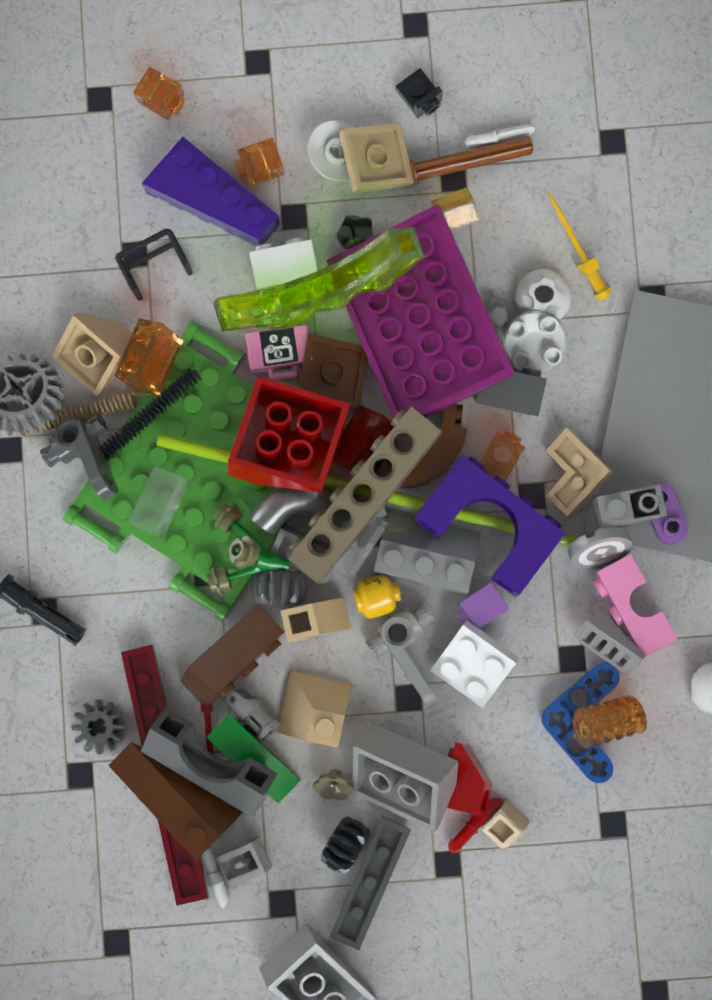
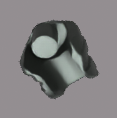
M345 216L336 235L343 248L349 249L373 237L372 219L370 217Z

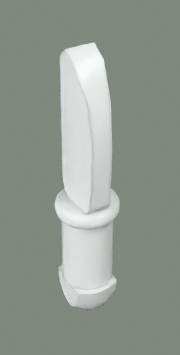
M526 124L498 131L493 130L492 132L479 135L473 134L466 138L465 145L469 149H475L529 137L534 133L535 127L532 124Z

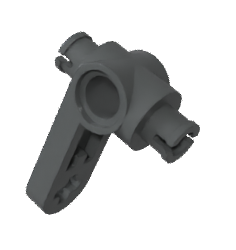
M98 413L89 420L83 417L79 419H66L59 424L55 434L49 438L50 445L40 450L42 459L49 467L55 466L59 461L68 464L76 458L82 459L89 481L96 493L104 500L110 499L118 493V487L108 461L104 459L105 454L99 448L101 443L98 436L109 430L105 420Z

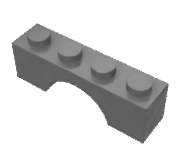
M166 707L151 726L141 749V752L252 818L265 800L278 773L250 757L243 761L233 762L213 755L198 740L194 724Z

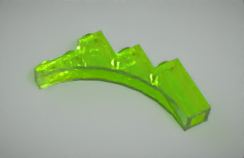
M414 227L387 229L374 241L357 252L321 270L265 289L218 297L213 302L222 332L261 327L278 329L301 325L315 312L342 309L359 293L387 290L418 263L424 255Z

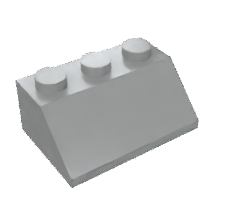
M388 512L374 567V574H384L391 578L467 595L481 533L449 526L442 536L437 539L413 520L414 517Z
M373 724L353 746V794L435 832L441 823L456 787L458 761Z

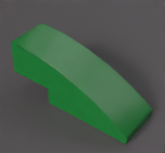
M232 713L228 714L207 736L229 760L238 762L250 757L278 773L268 793L278 804L301 781L267 746L259 742L257 737Z

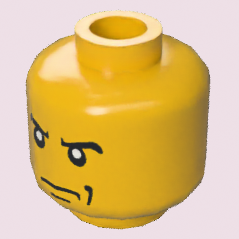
M384 574L362 578L358 581L357 588H353L358 614L363 613L368 619L393 614L396 610V602L401 601L398 583H391L390 578Z

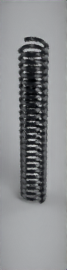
M187 368V372L183 371V375H179V378H176V382L172 381V386L168 385V389L164 388V392L160 391L157 399L153 398V402L149 401V405H145L146 409L141 408L142 413L137 412L138 416L134 415V419L130 418V422H126L127 426L122 425L123 430L118 428L119 433L115 432V436L111 435V439L107 438V442H103L105 447L99 445V448L105 454L104 459L110 461V457L114 458V454H118L117 450L122 451L121 446L126 448L125 443L129 444V440L133 441V437L141 434L140 430L145 431L144 426L148 427V423L152 424V420L156 421V417L164 414L163 410L167 411L166 405L171 407L170 402L175 404L174 399L179 401L178 396L183 397L182 393L186 394V390L190 391L189 386L194 387L192 381L195 384H198L196 378L202 381L198 372L195 369Z

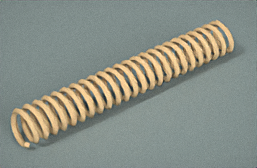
M132 391L133 401L130 393L127 392L128 402L125 394L122 393L123 403L118 394V404L113 395L114 407L110 397L107 398L109 408L105 398L102 399L104 409L100 399H98L99 410L96 401L93 400L94 411L91 402H88L90 414L86 403H83L85 415L80 404L78 405L80 416L77 407L73 406L75 417L72 408L69 406L70 418L79 419L83 417L88 420L97 413L101 416H107V413L111 415L112 412L116 414L117 411L121 413L122 410L135 409L137 406L135 391ZM64 407L65 419H69L67 409ZM59 410L61 422L57 411H54L56 423L54 420H51L50 424L49 419L46 420V431L49 428L51 430L54 427L57 428L65 420L62 410ZM40 425L37 426V429L35 427L36 433H39V431L43 432L44 428H41ZM25 430L22 437L24 435L28 436L30 432Z

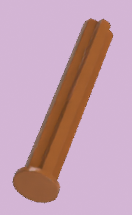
M523 137L415 163L413 160H409L414 185H417L419 180L531 155L533 153V144L530 137Z

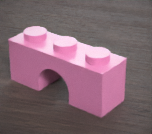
M632 554L594 573L596 580L593 581V585L601 598L606 596L612 608L608 609L612 621L617 627L619 625L623 627L627 637L645 656L678 640L663 611L649 617H641L632 610L630 606L631 593L635 588L646 583Z

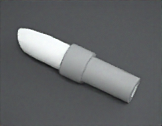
M209 847L201 856L207 873L206 878L209 886L212 887L220 907L224 909L229 900L224 884L225 879L221 869L218 868L212 848Z

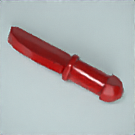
M498 797L489 799L486 815H473L469 822L466 821V825L453 839H450L448 850L451 853L460 852L472 836L479 832L477 829H480L503 804V799Z

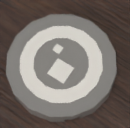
M605 527L594 531L595 536L587 538L585 534L578 537L570 545L568 554L572 566L577 569L587 570L607 566L622 559L630 552L633 546L631 538L625 529Z

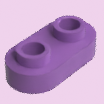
M655 482L650 486L661 485L662 493L666 497L664 503L667 516L650 520L657 538L661 542L676 544L682 541L688 533L687 520L674 489L665 482ZM669 522L677 524L678 530L676 533H670L667 530Z

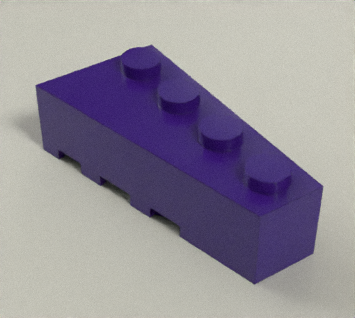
M183 136L142 182L146 194L170 203L171 206L185 210L199 219L212 223L255 246L263 245L280 226L279 216Z

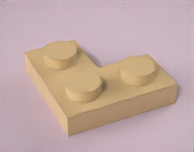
M565 428L545 451L566 473L545 496L566 517L571 518L614 471L571 429Z

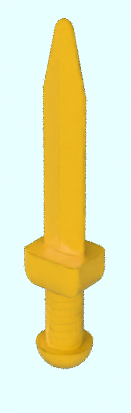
M548 192L554 209L582 260L581 263L576 265L579 272L587 276L596 292L594 295L596 299H607L611 294V287L605 285L598 271L600 265L596 256L587 258L564 213L552 194Z

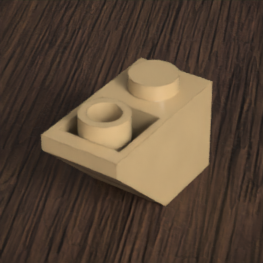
M344 597L281 610L288 643L352 629Z

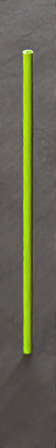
M159 434L157 446L225 463H228L231 453L229 450L164 434ZM328 475L324 487L336 490L340 485L346 487L351 480ZM360 485L355 489L354 494L371 498L372 490L367 485ZM395 491L387 502L421 510L428 499ZM463 508L455 517L457 520L515 534L511 519ZM566 533L558 544L570 547L572 542L580 536Z

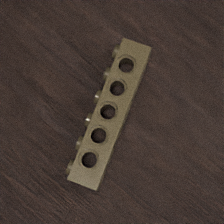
M410 407L407 412L403 409L399 411L390 423L394 428L387 437L381 434L370 448L374 453L366 462L361 459L349 474L353 478L346 487L340 485L329 498L332 502L331 506L325 513L320 510L308 524L312 529L305 538L299 535L288 550L292 554L288 557V560L316 583H322L442 435V431L413 407ZM401 435H408L413 439L411 449L406 452H400L395 448V441ZM381 460L391 462L392 472L387 477L377 476L374 471L377 462ZM360 485H367L372 490L371 498L364 503L357 502L354 497L355 489ZM340 510H347L351 515V522L345 528H338L334 523V516ZM320 535H326L331 542L330 548L325 553H317L313 546L314 540Z

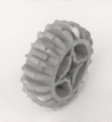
M20 353L17 360L8 355L7 363H0V430H3L8 436L15 431L17 435L22 437L25 430L34 435L35 427L40 425V427L46 429L45 421L47 419L55 420L53 411L62 410L60 400L64 399L63 382L58 377L56 369L50 366L44 358L39 360L37 356L32 354L27 359L25 355ZM16 390H19V392H20L22 395L24 394L26 400H24V399L21 397V395H18L17 392H16Z

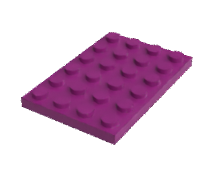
M439 204L326 260L393 418L400 410L403 409L407 412L410 407H413L426 418L516 375Z

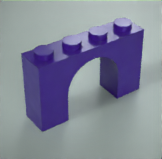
M462 455L413 520L439 539L458 513L470 504L487 502L502 508L512 520L515 538L510 552L490 579L516 598L522 593L566 533L560 529L562 525L550 515L544 517L535 510L536 505L530 499L523 495L517 497L509 491L510 485L498 476L492 478L483 471L485 467L474 457L469 456L467 459Z

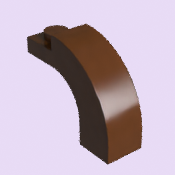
M455 403L443 409L442 435L399 488H415L431 483L445 474L455 463L461 453L467 434V428L455 427V423L461 424L463 405ZM389 461L386 464L385 477L392 472V463Z

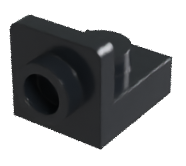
M421 68L395 86L397 93L417 118L424 113L428 116L441 106L442 89L439 86L436 88Z

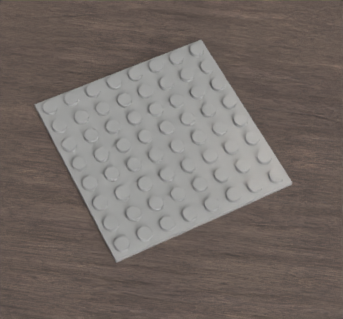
M634 290L600 459L614 472L592 495L585 530L586 536H595L594 531L598 529L592 502L596 497L648 487L655 482H665L674 489L687 520L688 533L686 537L676 544H665L657 538L650 521L620 528L627 531L631 538L632 546L712 562V305ZM669 522L667 530L670 533H676L678 530L677 524Z

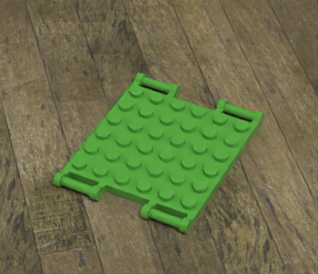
M192 320L126 422H130V418L134 419V415L138 416L137 412L142 413L141 408L146 409L145 405H149V401L153 402V398L157 399L160 391L164 392V388L168 389V385L172 386V381L176 382V378H179V375H183V371L187 372V368L195 369L202 378V381H199L197 378L198 384L192 381L194 387L189 386L190 391L186 390V394L182 393L183 397L178 396L179 401L174 399L175 404L170 402L171 407L166 405L168 409L167 411L163 410L164 414L156 417V421L152 420V424L148 423V427L144 426L145 431L140 430L141 434L133 437V441L129 440V444L125 443L126 448L121 446L122 451L117 450L118 454H114V458L110 457L108 464L117 484L118 493L110 499L104 500L96 493L88 480L74 503L66 511L63 521L69 525L74 523L108 545V550L115 554L120 551L129 535H134L182 566L171 581L169 589L176 593L180 591L213 612L215 614L214 617L223 622L253 574L232 580V591L224 593L227 597L222 603L186 581L192 572L208 583L207 574L212 573V566L216 568L225 566L228 574L253 567L255 563L252 566L240 568L230 561V545L236 538H242L243 536L234 528L228 533H225L221 528L216 529L215 524L217 520L214 519V515L224 504L229 506L236 504L238 510L243 514L239 524L268 549L271 548L280 529L286 525L289 518L282 524L276 534L267 532L257 525L249 515L256 505L271 490L277 487L257 485L228 476V463L157 446L159 434H164L231 451L254 388L234 375L246 353L238 348L234 350L202 330L201 325ZM195 339L227 359L228 363L225 368L190 348L189 346ZM348 418L344 432L348 428L352 419ZM87 505L120 526L121 528L118 533L114 535L83 515L81 512Z

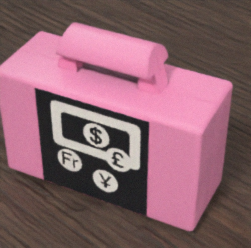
M295 325L246 333L251 373L268 372L270 380L274 381L297 378V369L301 367L307 335L309 334L308 325ZM292 368L291 372L273 373V371Z

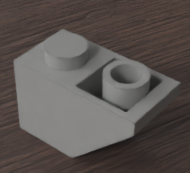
M660 484L598 496L592 501L598 529L625 527L667 516Z

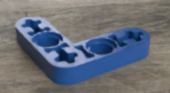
M600 663L590 669L548 705L541 715V723L545 730L585 777L595 783H604L611 778L613 764L577 720L618 685L620 680L617 668L609 663ZM600 669L604 672L610 670L612 673L609 677L611 684L602 683L595 688L600 691V694L596 697L592 688L584 684V682L589 678L590 683L593 684L600 677L597 673ZM577 689H584L589 695V702L581 708L576 707L571 701L572 693ZM551 711L555 713L561 711L564 716L561 718V721L567 728L571 722L575 726V729L568 731L562 740L557 736L563 732L557 725L549 726L548 724L551 719L548 714ZM575 734L582 735L586 740L585 749L580 753H573L568 747L569 738ZM592 748L596 750V753L592 754L591 757L598 763L604 761L606 764L603 767L605 774L602 777L598 774L591 775L590 772L593 770V766L588 760H585L583 765L579 762V759L587 756Z

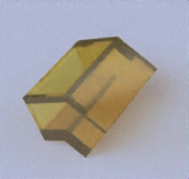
M468 187L431 201L432 207L437 204L440 205L451 230L480 219Z

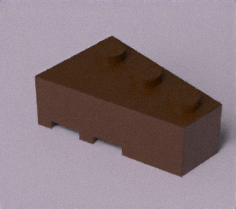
M257 604L188 666L180 682L207 708L218 697L221 699L225 698L236 687L234 682L241 675L244 678L249 676L259 666L256 661L264 653L267 657L272 655L282 645L279 639L285 631Z

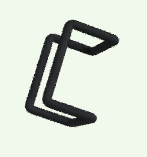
M164 229L116 254V262L138 301H141L143 296L129 270L173 247L188 275L193 274L191 266L171 229ZM168 235L171 242L126 265L124 264L123 257Z

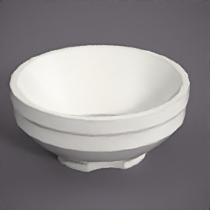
M540 269L532 271L525 275L515 288L514 305L516 310L520 312L519 315L529 311H541L550 314L560 321L570 307L571 292L569 286L562 276L552 270ZM544 285L551 288L553 292V299L551 301L541 303L535 298L534 292L539 286Z

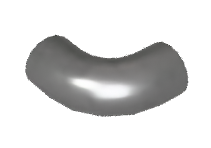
M277 487L271 490L256 505L249 516L261 528L271 534H276L282 524L292 515L305 514L313 518L320 510L325 513L332 504L329 500L332 493L324 488L321 493Z

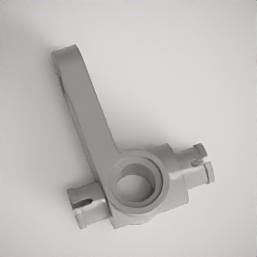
M423 603L413 612L406 608L376 628L378 635L365 643L370 650L377 645L379 646V648L372 652L376 659H379L380 656L390 650L426 706L430 709L440 701L404 649L425 635L422 628L435 621L431 613L422 617L424 613L428 612V608ZM395 624H401L407 630L406 639L399 643L393 642L388 636L389 628Z

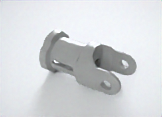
M237 689L226 696V702L234 710L236 718L241 723H247L258 735L257 740L259 742L269 737L280 725L281 721L273 719L261 706L262 702L257 697L251 696L245 689ZM232 696L234 697L235 702L231 701Z

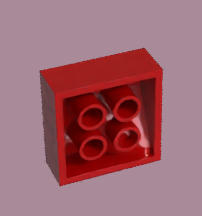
M257 376L228 459V476L257 485L322 493L345 430L350 403Z

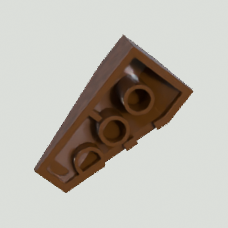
M131 742L108 766L172 836L198 860L243 812L141 752L142 747Z

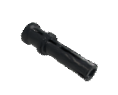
M8 574L0 583V599L15 607L16 613L19 615L27 614L56 634L65 638L72 645L77 646L87 631L86 628H83L52 606L43 602L37 597L38 594L34 589H26L14 581V576Z

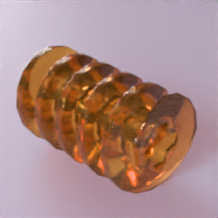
M625 695L621 698H614L610 701L578 708L574 713L572 726L579 746L583 749H589L591 745L599 746L602 742L610 743L613 739L621 740L624 736L632 737L635 733H644L647 728V717L641 703L635 697Z

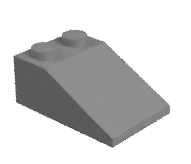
M308 924L302 927L259 967L267 988L280 1000H378L334 949Z

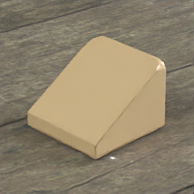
M505 801L481 827V830L505 851L525 831L530 821L509 801Z

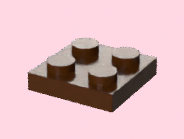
M308 334L297 388L350 403V409H359L368 360L363 346Z

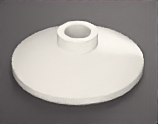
M338 120L326 121L318 125L309 137L307 150L313 167L322 176L333 181H347L350 179L339 133L343 129L354 127ZM330 151H335L338 155V159L334 158L330 154Z

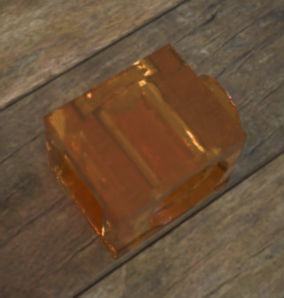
M152 67L148 68L133 92L139 104L168 121L173 113L178 114L185 102L182 86Z
M273 137L237 150L240 160L235 161L240 179L247 178L250 187L285 175Z
M497 431L480 461L485 467L483 471L492 477L498 476L506 481L525 446L520 444L521 438L509 431H505L504 434ZM498 447L507 448L511 453V459L505 463L497 461L494 457V450Z

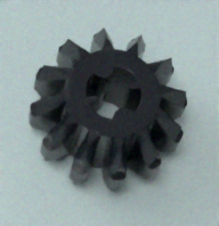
M348 816L341 819L322 851L321 861L335 872L338 871L343 875L348 873L370 837V829L357 819L354 820Z

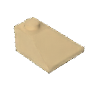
M76 313L69 322L51 357L90 392L99 397L129 365L142 341L119 321Z
M290 670L279 718L281 723L276 733L338 748L353 684Z

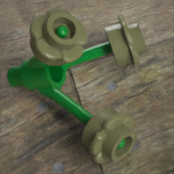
M224 504L214 515V519L217 520L215 528H221L225 533L234 528L243 536L242 538H236L230 545L229 557L233 564L240 568L252 566L254 563L255 565L228 574L225 566L219 568L212 566V573L207 574L208 583L212 593L218 592L220 596H224L225 592L232 591V580L255 573H262L266 570L275 572L277 569L288 572L290 567L288 559L279 557V553L270 551V549L261 544L239 524L243 514L238 510L236 504L231 506Z

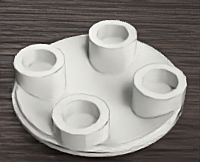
M529 311L517 316L508 325L505 331L503 347L511 364L516 369L522 371L524 367L545 372L561 362L566 347V336L563 327L553 316L541 311Z

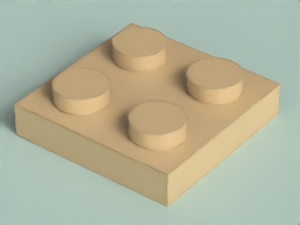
M401 123L346 128L339 133L353 193L406 187L414 183Z

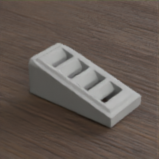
M602 610L588 618L574 636L582 645L627 676L631 675L646 657ZM625 654L630 657L628 661L624 658Z

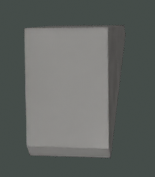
M259 837L215 857L227 888L264 874L272 867V863Z

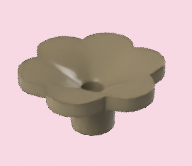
M332 769L329 771V775H321L319 780L314 782L313 789L320 792V796L324 799L345 800L348 794L353 793L354 785L349 783L346 777L341 776L342 772L340 770Z

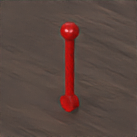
M202 703L200 709L204 713L207 750L214 755L213 743L207 738L212 732L210 713L213 710V705L210 704L206 708Z

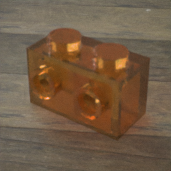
M139 318L114 376L136 392L159 397L183 339L163 323Z

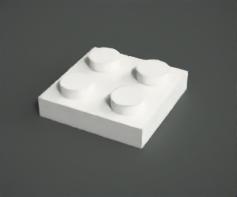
M466 620L430 671L483 708L515 666L519 657Z

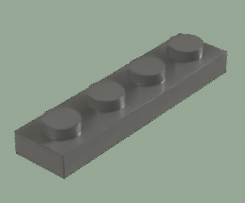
M381 816L329 938L358 951L360 950L410 834V828Z

